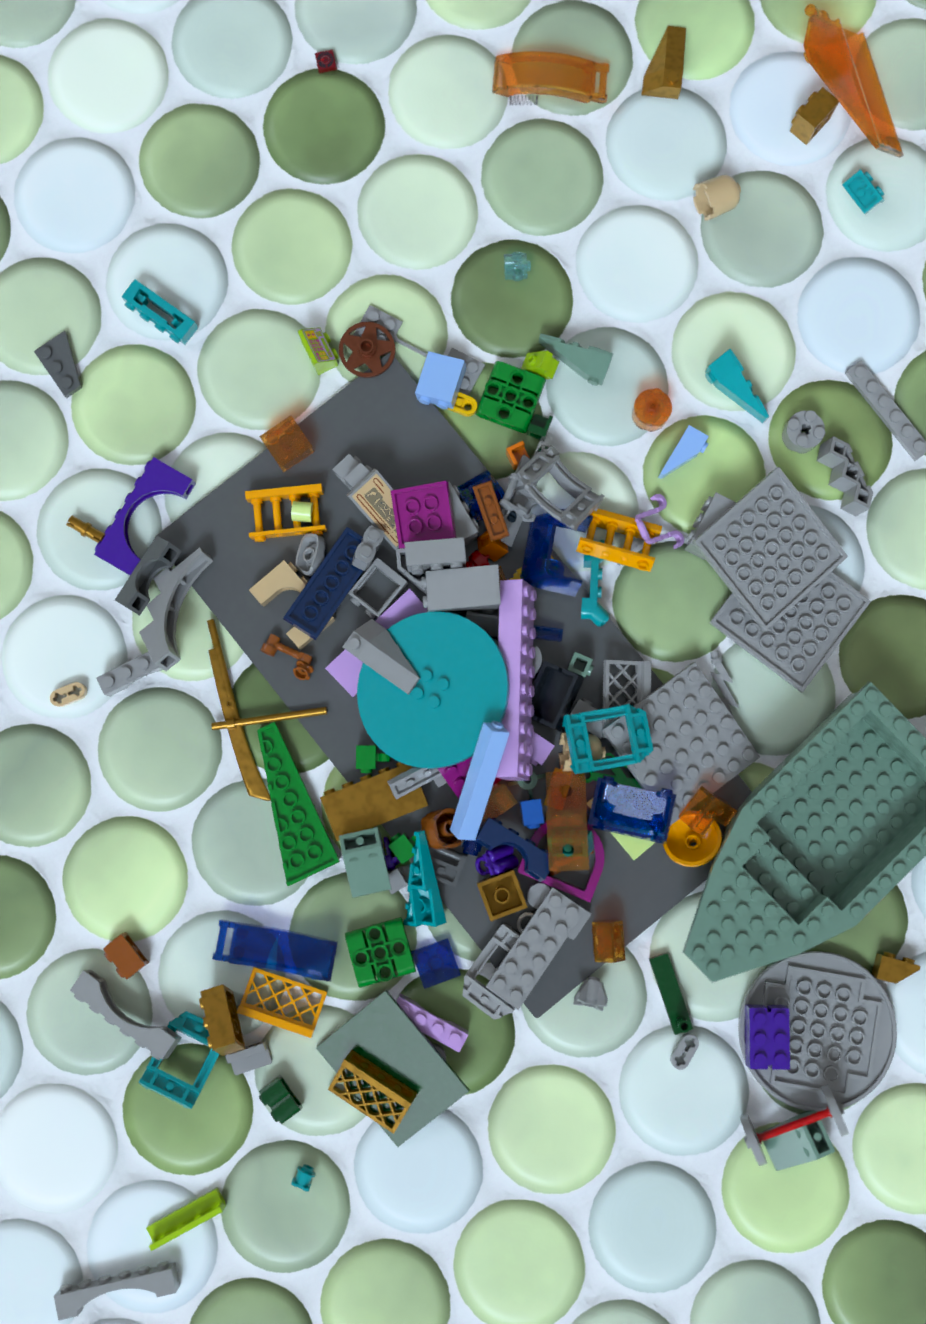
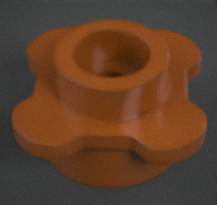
M298 660L296 662L297 666L293 669L295 677L300 680H309L314 668L302 660Z

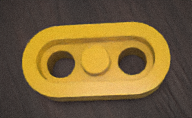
M459 392L454 408L447 409L470 417L476 413L477 402L473 397ZM470 405L472 408L470 410H466L465 406Z

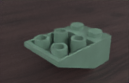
M378 827L340 835L341 851L352 898L391 890L381 833Z
M806 1111L767 1130L816 1113V1111ZM821 1120L763 1141L776 1171L815 1161L835 1152Z

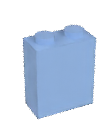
M428 351L415 391L417 400L425 405L431 403L441 409H453L467 368L465 360Z

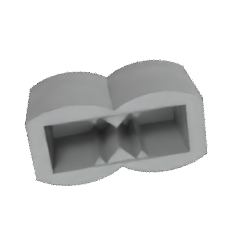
M372 525L366 529L361 543L358 545L353 556V566L363 571L370 567L375 553L378 551L383 540L384 531Z

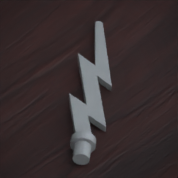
M718 650L710 652L712 656L711 663H714L719 674L710 673L724 698L720 697V699L733 716L729 705L738 706L724 681L733 682L721 662L723 660L719 656Z

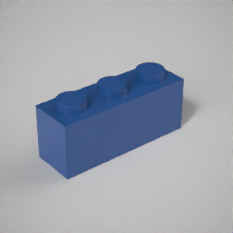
M541 799L519 801L522 825L527 826L528 829L540 828V824L544 823Z

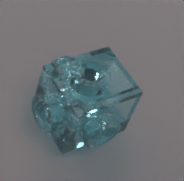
M513 252L512 254H504L505 280L521 281L528 279L527 272H531V260H527L526 253Z

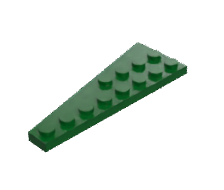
M273 722L258 729L257 732L286 884L289 887L339 863L340 860L276 722Z

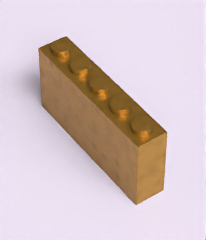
M399 762L396 764L397 768L390 770L389 767L379 770V775L374 777L368 774L360 778L361 782L353 784V781L343 784V789L335 791L333 788L323 792L324 796L320 797L336 841H339L340 835L367 830L429 806L422 787L398 799H395L389 787L388 780L413 768V766Z

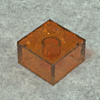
M289 416L259 436L283 473L315 452L292 416Z

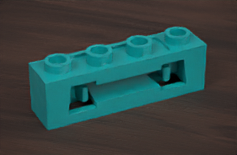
M136 279L133 280L121 296L125 301L124 305L129 310L139 312V316L146 322L152 321L157 330L162 333L166 331L170 334L169 337L177 344L181 342L186 345L198 329L195 321ZM146 297L150 299L154 306L173 318L171 324L174 328L170 326L168 321L147 307L149 301Z

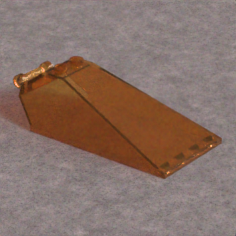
M808 4L805 8V14L810 18L803 45L806 62L816 71L875 149L899 158L904 156L864 32L856 34L842 27L839 18L835 21L830 20L829 14L826 11H820L815 5Z

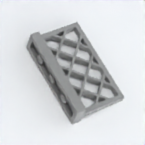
M604 660L603 709L609 708L612 702L616 706H621L616 700L621 693L628 699L624 705L631 703L633 706L651 694V661ZM610 664H615L620 670L614 677L609 672ZM630 665H635V674L630 677L625 670ZM621 674L628 679L623 687L616 680ZM612 683L619 689L614 696L609 692V686ZM630 684L635 688V693L631 697L625 691ZM615 718L603 720L602 729L613 722ZM602 731V738H607Z

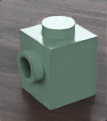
M574 652L567 670L580 675L582 678H585L586 675L590 676L594 667L591 665L593 659Z

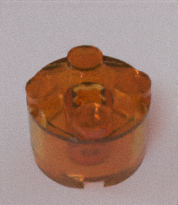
M659 388L648 389L640 393L632 408V419L635 425L649 432L658 431L663 428L672 413L670 398ZM649 408H650V409H654L655 412H653V411H650V412H649L648 409H649Z

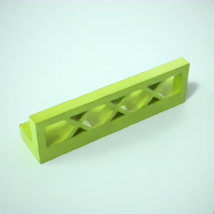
M218 1187L148 1225L146 1229L152 1239L149 1245L150 1250L153 1251L222 1213L226 1203Z

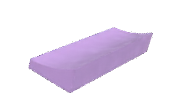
M409 588L376 622L385 629H389L392 625L409 616L427 612V608H423V603ZM345 649L325 669L352 697L357 694V684L363 662Z

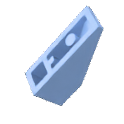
M689 425L658 478L666 477L697 457L699 452L704 453L709 444L706 442L709 436Z

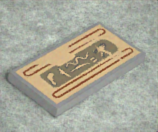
M374 468L347 496L374 527L384 531L383 538L396 550L399 548L390 492L394 489Z

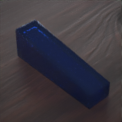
M534 625L536 630L535 639L562 641L563 629Z

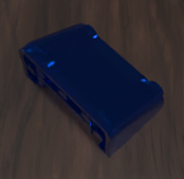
M603 775V778L598 777L588 820L589 827L667 844L677 795L673 794V790L661 788V791L654 792L618 784L614 781L615 778Z

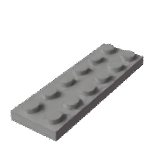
M552 887L485 987L519 1010L585 912V909Z

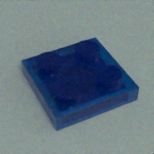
M448 938L411 951L424 989L461 976Z

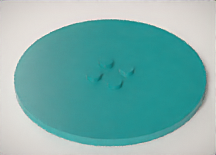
M425 612L409 616L392 625L387 630L420 677V680L410 694H407L363 663L357 684V701L360 717L373 742L393 759L406 765L424 769L453 766L473 756L484 722H502L509 699L507 666L499 647L491 636L467 618L447 612Z

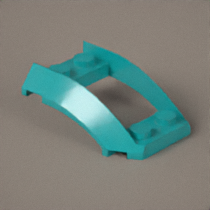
M626 704L601 710L564 715L562 727H565L572 763L570 768L575 774L641 763L653 751L646 711ZM625 716L632 754L593 761L586 723Z
M185 1011L177 1018L169 1021L167 1027L175 1033L179 1031L209 1046L207 1042L209 1031L205 1028L202 1018ZM212 1049L210 1050L193 1086L160 1070L159 1068L163 1060H158L153 1056L138 1083L147 1090L150 1089L183 1105L184 1108L192 1109L216 1063L219 1053Z

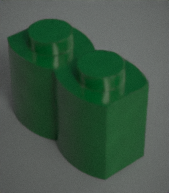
M281 1075L259 1091L261 1102L271 1108L270 1114L272 1118L281 1124L303 1108Z

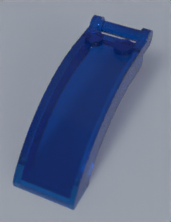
M219 920L218 926H220L216 951L212 956L213 960L272 969L314 980L331 982L337 941L285 929ZM233 928L229 954H223L227 929Z

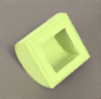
M293 501L291 509L292 521L312 523L313 503Z

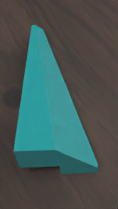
M415 831L416 843L412 847L414 860L410 864L407 888L410 894L409 902L405 905V909L408 911L407 918L404 919V925L437 927L447 923L425 831Z

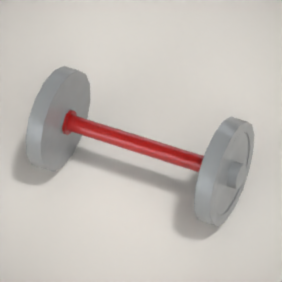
M828 1084L821 1086L828 1104L826 1106L827 1109L759 1134L755 1131L748 1114L740 1117L746 1134L744 1140L748 1149H752L759 1166L767 1164L761 1146L762 1141L824 1118H834L841 1136L849 1134L842 1114L845 1113L840 1101L836 1103Z

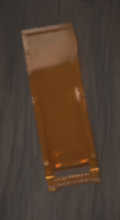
M526 51L501 54L495 57L492 93L505 97L520 94H543L564 97L582 103L593 101L603 104L607 102L606 85L610 65L555 52ZM596 72L600 73L598 93H595Z

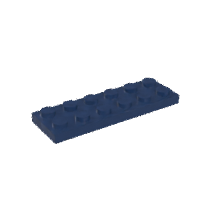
M346 527L287 611L283 620L314 640H317L363 573V570L352 565L353 556L358 545L361 543L362 536Z

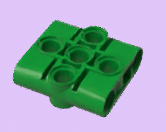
M496 361L475 414L482 419L514 431L526 433L546 379L507 363ZM514 377H520L522 379V382L515 383L512 379ZM494 387L498 390V392L496 394H491L488 390ZM513 394L516 398L510 401L506 398V395ZM529 400L533 403V406L526 407L523 403ZM501 411L508 412L509 416L507 418L500 417L499 413Z
M402 917L345 933L348 951L359 988L383 981L386 982L393 978L416 972ZM383 925H385V929H386V933H387L388 940H387V938H386V934H385ZM373 928L378 929L381 934L380 937L373 938L370 935V930ZM364 930H365V934H366L368 946H367L366 939H365V935H364V932H363ZM396 942L404 944L405 949L402 952L394 949ZM381 947L385 949L386 955L378 957L375 953L376 948ZM364 953L367 961L364 963L359 962L356 957L357 954ZM392 959H394L395 966H396V969H397V973H398V974H396L395 967H394V964H393V960H392ZM388 967L391 970V974L383 976L380 969Z

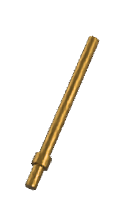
M320 707L242 719L228 718L226 721L211 723L212 730L226 728L233 730L240 726L327 714V708Z

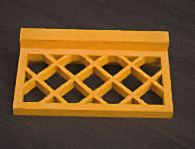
M253 967L236 1013L312 1038L327 992ZM256 972L263 974L267 983L256 987L254 982ZM267 976L272 977V978H275V979L269 981V979H268ZM281 980L286 989L275 994L271 983ZM286 982L292 984V986L287 987ZM269 985L273 995L262 1000L258 989ZM295 986L301 987L304 995L293 1000L289 989ZM304 989L310 990L311 992L306 994ZM256 991L260 1002L254 1005L246 1003L248 995ZM287 991L291 1002L281 1006L277 995ZM314 992L322 994L320 1003L312 1006L308 995ZM274 997L279 1008L269 1011L264 1002ZM305 997L310 1008L299 1013L295 1002ZM293 1003L297 1014L290 1018L286 1017L282 1008ZM318 1006L317 1011H316V1014H315V1011H314L313 1008H315V1007ZM280 1010L282 1015L277 1014L275 1012ZM311 1010L314 1015L312 1025L304 1023L301 1014ZM299 1016L300 1021L295 1020L294 1018Z

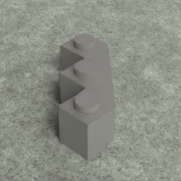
M833 436L820 445L817 461L832 468L828 485L844 492L840 509L858 516L870 509L873 491L870 485H866L863 479L865 475L858 461H854L850 445Z

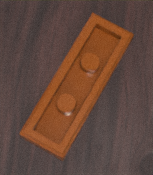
M488 481L473 486L472 488L490 541L494 542L509 537L510 535L492 482Z

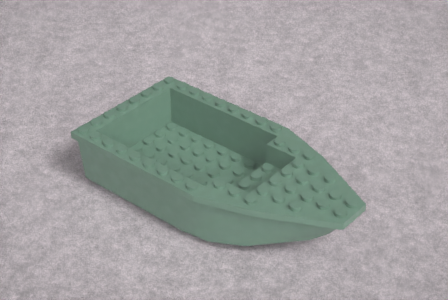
M867 682L858 692L850 694L751 792L729 819L722 836L721 848L714 857L682 951L712 983L798 955L855 927L926 856V738L872 682Z

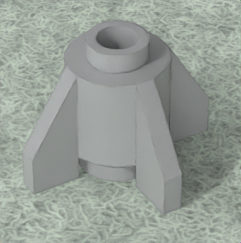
M597 977L585 979L574 997L573 1004L594 1007L597 1010L603 1011L608 1001L604 984Z

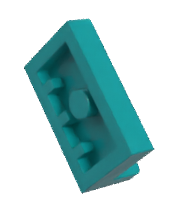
M860 169L844 182L842 186L862 212L867 214L880 202L885 201L882 198L885 194L879 186L874 187L871 181L874 179L867 171L863 173Z

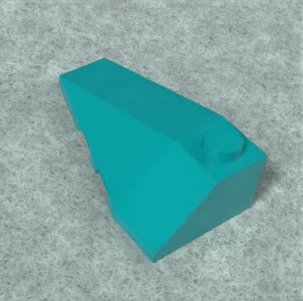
M730 348L707 367L705 371L706 379L761 423H764L769 418V415L759 396L753 395V385L750 380L744 378L742 374L744 368Z

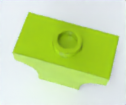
M548 350L527 353L521 369L539 375L546 380L553 379L559 361L552 357L553 354Z

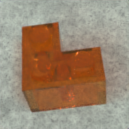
M496 783L492 787L482 818L483 823L487 818H496L518 803L504 783L502 785Z

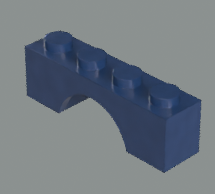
M487 818L474 841L490 851L500 845H509L516 848L523 857L524 872L540 882L545 880L556 861L552 857L553 854L546 849L541 850L535 846L536 843L532 840L521 838L516 830L505 828L500 820Z

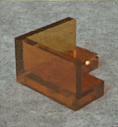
M701 786L680 813L679 818L692 830L703 836L714 821L726 827L737 813V810L724 799Z

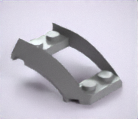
M538 452L518 471V477L535 501L549 515L577 532L578 526L594 510H598L605 496L603 494L599 496L592 492L591 487L576 478L560 461L559 455L550 458L546 456L547 453ZM548 471L557 483L575 498L564 511L546 499L535 486Z
M505 923L500 926L464 976L463 997L494 1020L513 1013L515 1007L490 991L475 978L498 946L509 952L520 934L513 930L512 926Z

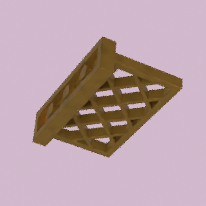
M351 1050L343 1060L339 1071L328 1088L329 1091L393 1134L418 1094L354 1050ZM346 1068L351 1071L354 1076L347 1077L344 1069ZM361 1080L369 1083L370 1087L363 1088ZM348 1081H356L358 1089H351ZM343 1082L346 1090L337 1088L335 1086L336 1083ZM377 1091L384 1093L387 1098L380 1099ZM365 1092H372L375 1100H367ZM360 1093L362 1101L358 1102L355 1100L353 1094ZM394 1102L399 1103L405 1108L396 1110ZM389 1103L391 1111H384L382 1104ZM376 1104L379 1112L374 1113L370 1110L369 1105ZM393 1115L395 1124L389 1123L385 1116Z

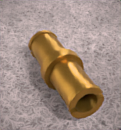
M73 515L68 519L66 526L80 532L81 536H87L97 543L104 539L105 533L92 527L91 523H85Z

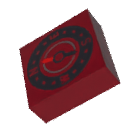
M333 49L315 53L319 73L337 70Z

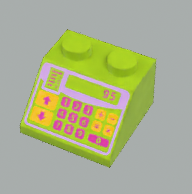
M320 327L298 330L301 342L318 375L338 366L337 359H339L335 348H330L328 343L331 341L327 332L323 333Z

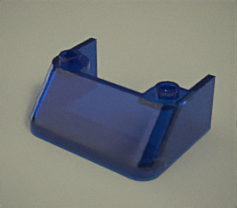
M548 513L536 515L535 520L529 524L520 579L536 588L575 597L583 580L564 576V565L558 560L551 559L556 526L567 529L571 528L562 524ZM589 515L578 526L577 531L585 533L593 516Z

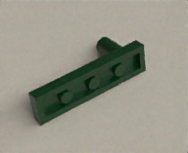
M668 953L649 958L674 1035L692 1030L693 1026Z

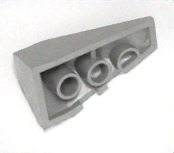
M373 619L354 630L343 645L344 649L407 694H410L420 680V677L405 658L399 646L394 642L388 630Z

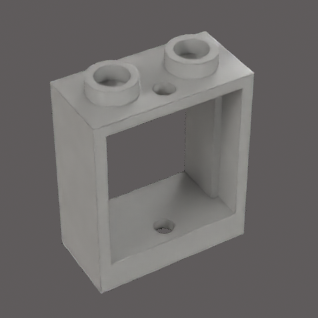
M377 558L348 594L353 604L357 607L362 605L366 609L365 613L374 619L375 617L379 618L406 588L408 582ZM377 569L398 586L379 611L375 610L357 595Z

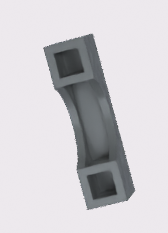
M156 536L115 598V601L140 616L150 601L148 589L152 579L162 569L172 567L182 551L170 542Z

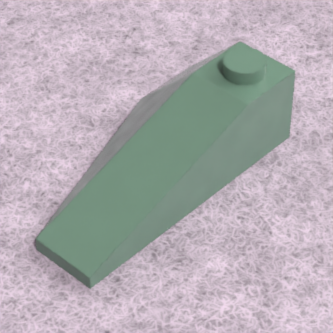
M540 334L538 342L583 379L588 380L589 384L595 386L599 384L602 386L613 353L593 346H589L588 349L582 348L577 342L566 344L561 338Z

